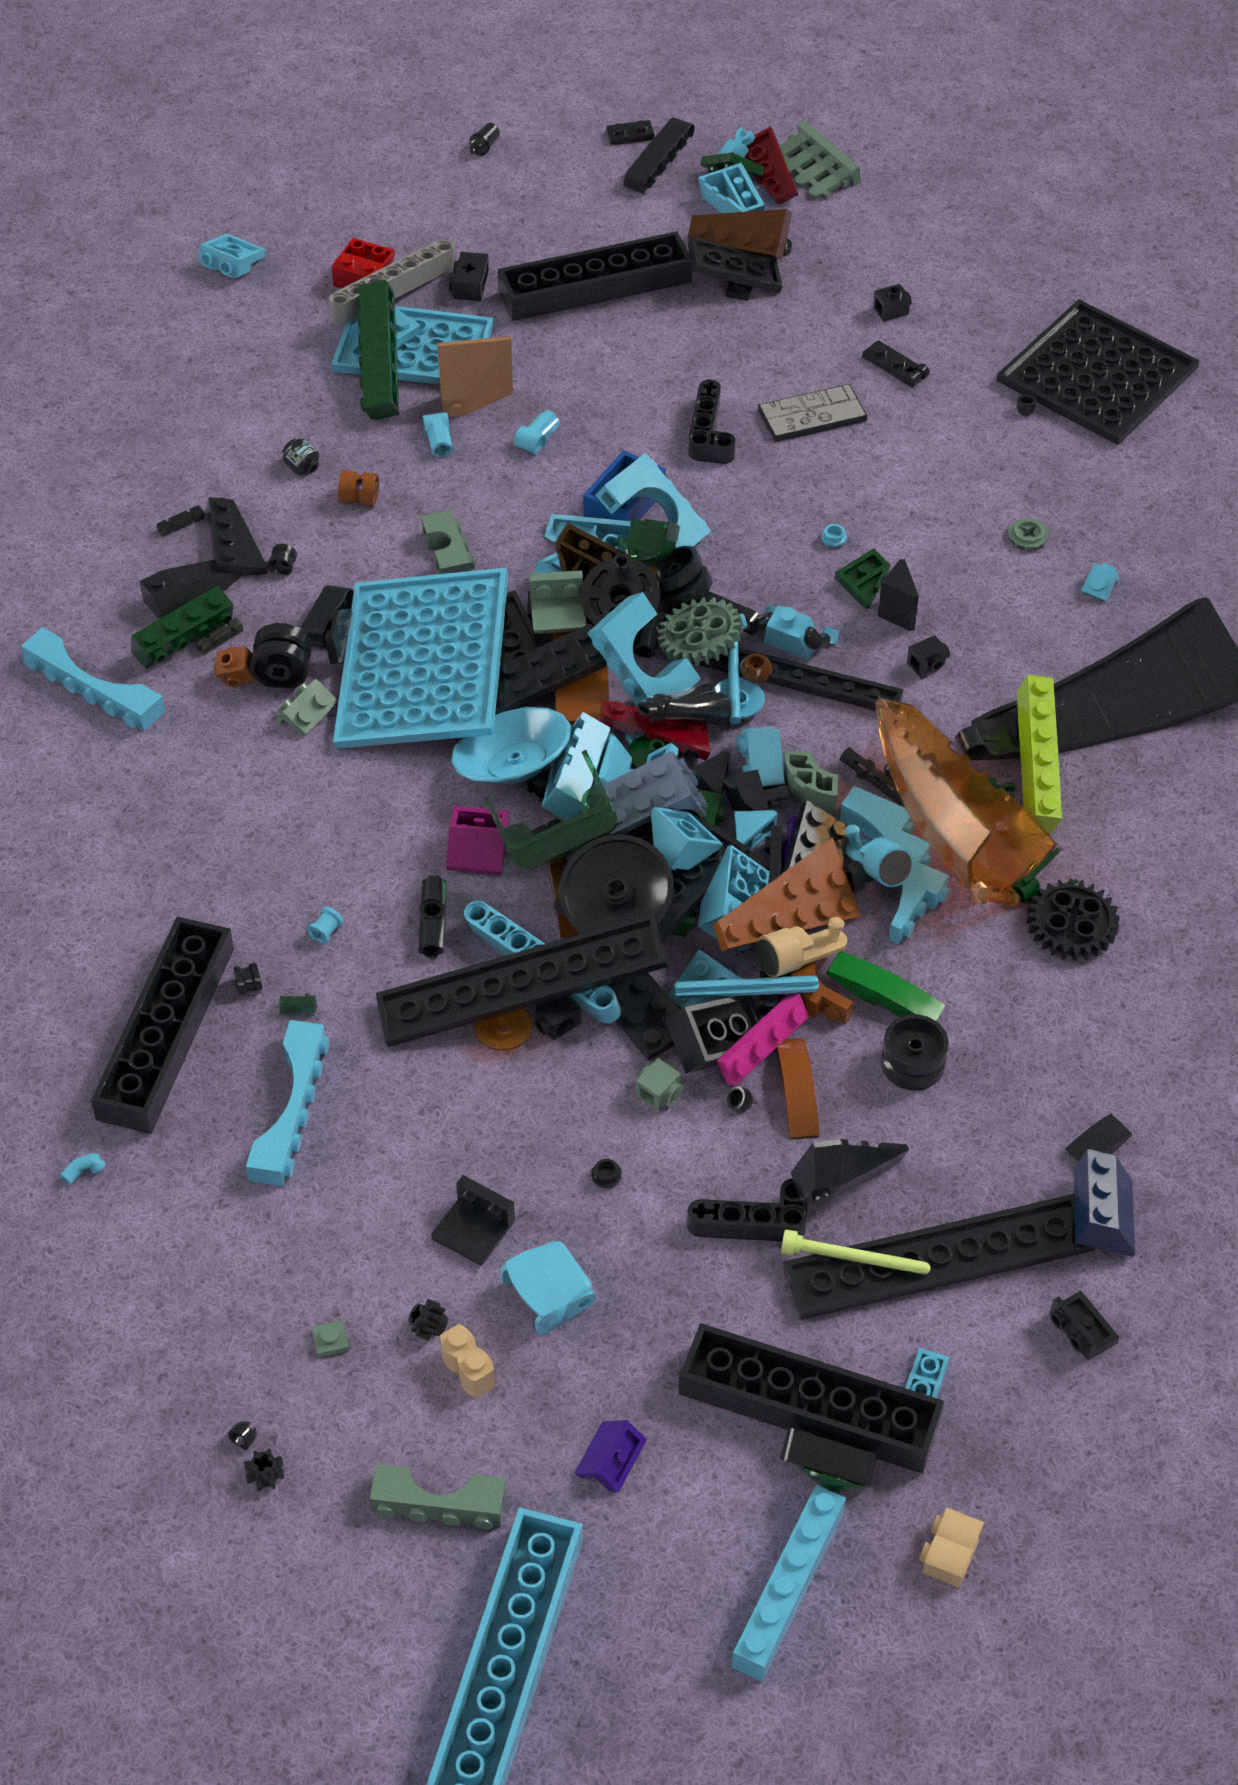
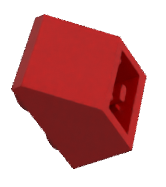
M352 238L331 266L333 286L344 288L392 264L395 250Z

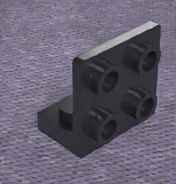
M462 1175L456 1183L457 1201L432 1232L431 1236L432 1240L481 1266L514 1224V1202Z

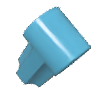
M549 410L541 412L528 427L521 426L517 430L514 437V445L534 455H538L537 452L540 448L545 447L546 440L559 427V419Z
M447 412L422 415L423 430H425V438L428 437L432 455L437 457L448 456L453 452Z

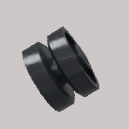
M684 545L673 548L660 555L650 564L651 567L659 570L656 579L660 589V602L667 610L674 608L682 609V603L689 606L693 599L697 602L710 590L713 583L712 576L707 567L702 564L699 553L692 546Z
M273 623L259 629L254 637L253 653L250 660V672L255 680L264 686L274 688H296L303 684L308 676L309 660L312 652L310 637L299 627L287 623Z
M919 1014L904 1015L894 1020L886 1029L881 1057L882 1070L888 1080L900 1088L912 1091L924 1090L935 1085L943 1076L949 1040L945 1029L934 1019Z

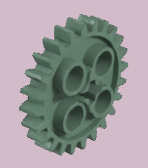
M703 597L700 603H696L693 599L689 606L682 603L681 610L672 609L674 615H666L667 622H661V629L657 631L660 648L663 655L667 654L669 661L672 659L676 661L687 657L689 662H694L697 667L700 661H704L706 665L709 664L711 658L719 661V654L727 656V648L735 649L734 642L741 640L739 634L743 633V624L737 608L733 609L731 603L726 605L723 599L716 603L714 597L709 602H706L705 597Z

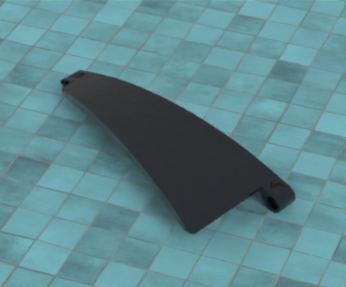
M1203 597L1192 601L1123 647L1054 683L1058 753L1164 729L1215 712L1238 702V647L1209 598ZM1017 700L992 709L973 719L970 727L963 728L955 735V739L966 760L981 761L1020 758Z

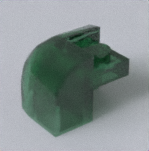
M631 519L628 538L617 537L616 547L625 549L626 554L638 559V561L658 563L674 552L678 543L680 526L666 521Z

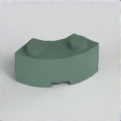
M784 750L785 786L788 785L790 795L799 804H803L808 800L835 817L838 774L829 773L820 768L813 760L812 752Z

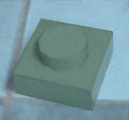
M343 1320L312 1326L318 1358L349 1352Z

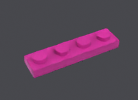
M789 993L717 1060L718 1066L728 1085L736 1086L810 1017L800 993Z

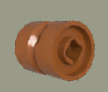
M342 470L338 484L339 502L354 504L356 501H359L361 505L375 506L379 494V475L363 472L359 476L356 471Z

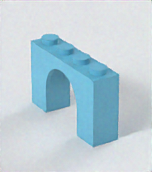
M646 453L605 484L595 495L611 515L636 497L652 499L664 509L668 518V532L665 537L645 553L651 562L673 548L684 545L694 547L711 532L706 522L692 509L688 500L681 496L672 481L666 478L656 462L650 459Z
M643 592L627 597L587 633L594 647L600 651L606 660L608 668L615 673L622 684L623 690L630 695L636 706H638L639 702H645L655 694L679 693L690 690L701 680L687 657L672 661L655 677L645 674L636 664L633 655L634 638L638 631L657 615Z

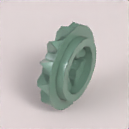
M1022 518L1014 521L1008 531L1009 541L1014 542L1016 548L1023 546L1025 551L1028 548H1033L1036 551L1039 546L1045 547L1046 541L1049 539L1047 526L1041 521L1032 518ZM1033 532V537H1024V533L1029 534Z

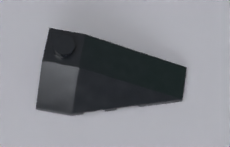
M213 559L161 570L139 582L144 603L158 619H161L216 586L225 591L243 574L218 572L215 570Z

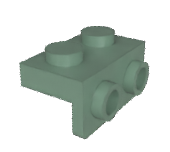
M317 679L309 686L304 682L294 692L297 698L293 702L287 699L278 709L281 714L275 721L278 724L282 720L286 721L299 735L304 737L338 700Z

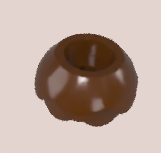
M755 653L746 656L741 661L739 672H741L742 678L746 681L758 684L768 680L773 672V668L766 656Z

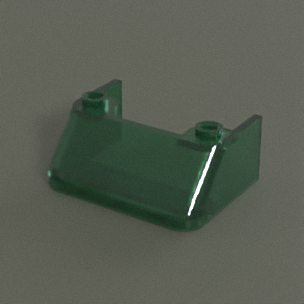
M587 750L581 753L596 782V786L588 789L582 796L581 803L585 812L534 835L532 830L522 823L506 828L494 802L489 796L484 798L511 859L519 869L523 871L533 870L584 846L590 841L611 833L617 827V813Z

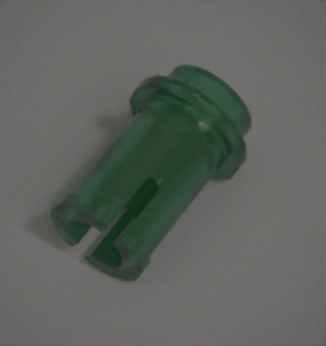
M306 993L305 996H280V1014L306 1013L307 1016H310L311 1013H316V995Z

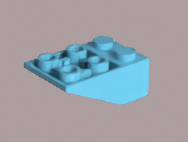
M729 845L701 902L698 927L717 939L713 924L768 884L769 871L734 846ZM755 944L748 945V946H744V947H740V948H736V949H733V950H734V951H742V950H744V949H746V948H749V947H751V946H753V945H755Z

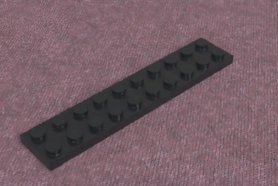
M654 913L377 992L376 998L384 1040L387 1047H391L667 968L668 964Z
M1074 1194L847 1246L848 1248L927 1262L930 1265V1271L927 1274L913 1273L819 1254L783 1261V1269L800 1319L803 1320L1095 1251V1248L1075 1243Z

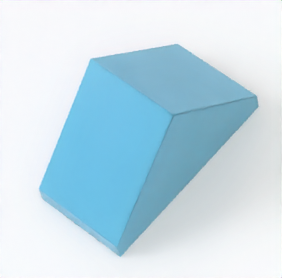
M774 810L734 811V838L748 846L749 852H751L765 839V836L768 837L771 834V825L777 826L778 813Z

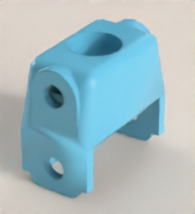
M552 1241L543 1246L524 1251L507 1260L500 1269L502 1283L504 1285L512 1283L523 1301L538 1315L535 1319V1331L539 1336L562 1326L577 1314L588 1309L596 1300L591 1281L567 1247L559 1241Z

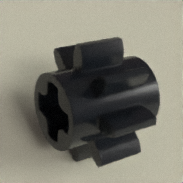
M427 1299L425 1305L418 1303L412 1308L409 1314V1324L412 1326L411 1331L415 1332L417 1337L429 1341L431 1335L440 1336L445 1331L448 1317L444 1314L446 1309L441 1307L440 1303Z
M271 1449L259 1453L256 1450L253 1451L254 1456L251 1461L244 1462L245 1470L248 1472L245 1475L247 1484L255 1482L259 1492L263 1487L268 1486L273 1490L276 1489L275 1482L277 1478H285L284 1470L281 1468L284 1465L282 1456L274 1458Z

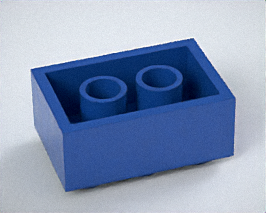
M623 450L583 494V517L632 522L640 521L653 506L654 500L646 497L633 498L611 515L595 496L605 484L639 458L638 456ZM657 465L660 471L666 476V468Z

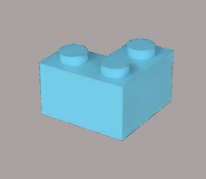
M772 726L739 729L740 736H736L737 752H741L742 757L746 758V765H742V772L758 769L762 786L785 784L780 730Z

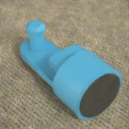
M849 825L846 827L844 833L849 838L850 843L846 847L845 855L849 860L859 861L870 877L886 887L899 886L908 879L913 869V857L907 849L893 840L884 837H878L872 841L860 839L858 826Z

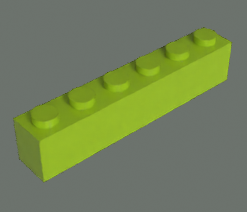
M1027 674L1017 690L1024 830L1035 833H1052L1062 820L1054 681L1051 677Z

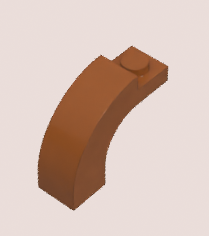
M827 957L802 965L800 969L788 973V977H817L816 973L827 961ZM819 979L817 992L800 993L809 1016L814 1019L820 1012H823L829 1020L834 1022L840 1021L846 1025L852 1017L853 1001L827 988Z

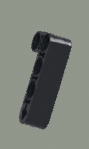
M713 379L703 380L699 384L689 432L688 454L695 461L727 464L735 458L736 439L731 433L715 431L720 408L721 385Z
M789 1178L781 1184L779 1203L698 1199L691 1202L687 1209V1229L692 1235L697 1237L783 1242L785 1229L797 1231L798 1235L802 1236L805 1235L807 1204H802L793 1178ZM794 1196L797 1197V1199H791L789 1197ZM728 1219H733V1220H736V1221H735V1222H729V1221H727V1220H728ZM757 1221H765L767 1223L761 1224ZM793 1222L797 1225H789L788 1223Z

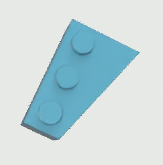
M742 163L698 177L701 197L720 213L765 210V205Z

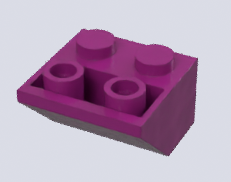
M454 806L449 827L446 870L502 875L510 834L509 811Z

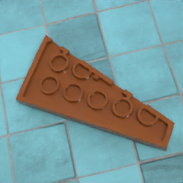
M833 837L713 924L722 952L756 944L759 937L784 928L790 929L798 926L806 932L828 926L829 920L833 917H839L844 922L861 916Z

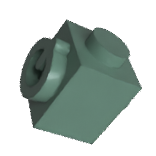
M657 1058L650 1066L646 1065L641 1070L636 1080L635 1096L658 1111L664 1105L671 1107L679 1099L685 1087L681 1084V1073L674 1065L666 1064Z

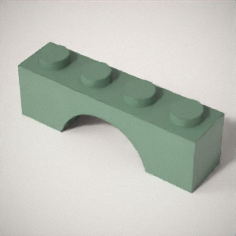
M376 1464L370 1495L371 1511L385 1519H392L396 1515L408 1516L410 1520L420 1523L426 1522L428 1519L441 1520L443 1524L448 1526L469 1523L474 1524L478 1529L490 1530L493 1526L501 1527L507 1492L506 1478L473 1474L469 1482L460 1490L451 1494L436 1495L424 1491L414 1482L409 1467Z

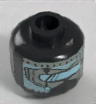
M303 438L292 439L283 448V462L295 474L303 475L306 472L312 474L317 470L320 458L319 451Z

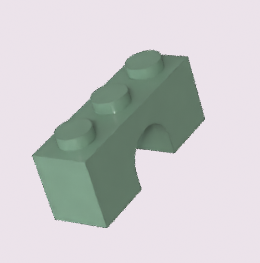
M451 510L421 516L422 533L428 549L444 548L434 551L435 567L438 574L468 572L471 569H475L473 555L467 553L468 544L466 537H461L460 522L458 519H454Z

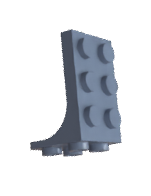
M673 751L593 789L606 825L612 835H624L652 821L651 811L653 807L693 810L701 819L707 817L704 808L708 807L702 793L698 792L696 788L698 781L693 771L689 770L683 758L678 759Z

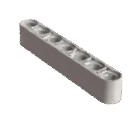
M449 240L436 241L329 295L330 321L335 324H345L360 316L356 299L359 296V285L387 279L395 293V298L452 270L455 261L454 243Z

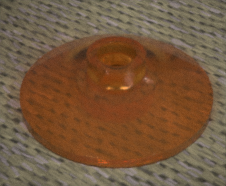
M524 1008L475 1022L474 1029L476 1037L484 1046L492 1050L509 1051L522 1046L529 1039L533 1023L529 1012ZM501 1029L509 1030L507 1032H499Z

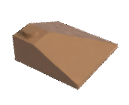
M511 336L437 343L442 412H447L448 416L459 417L460 415L470 414L513 393Z

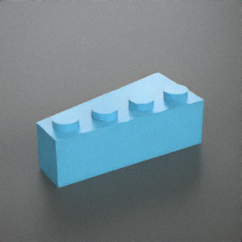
M584 712L581 713L571 727L569 743L552 762L542 808L569 823L573 821L576 815L581 816L588 805L586 799L591 791V784L610 727Z

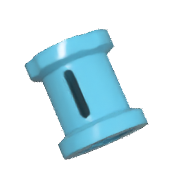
M324 907L317 921L309 924L307 927L309 936L323 944H327L330 940V934L335 928H340L344 923L342 916L331 907Z

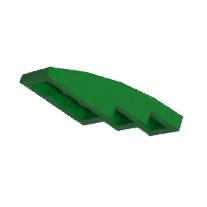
M842 951L837 953L825 973L865 1002L872 1005L878 1002L890 1012L900 1017L904 1014H919L937 1021L945 1007V1004L901 977Z

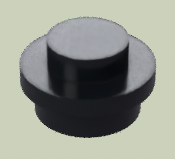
M611 1159L598 1161L591 1172L593 1182L602 1188L616 1186L622 1176L621 1168Z

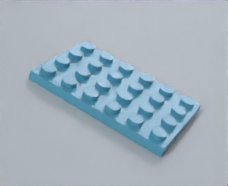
M395 306V308L421 325V333L397 348L398 380L439 385L437 343L490 338L494 319L491 317ZM357 318L345 324L332 361V372L362 375L359 365L361 349L358 344V336H361V330L356 326Z

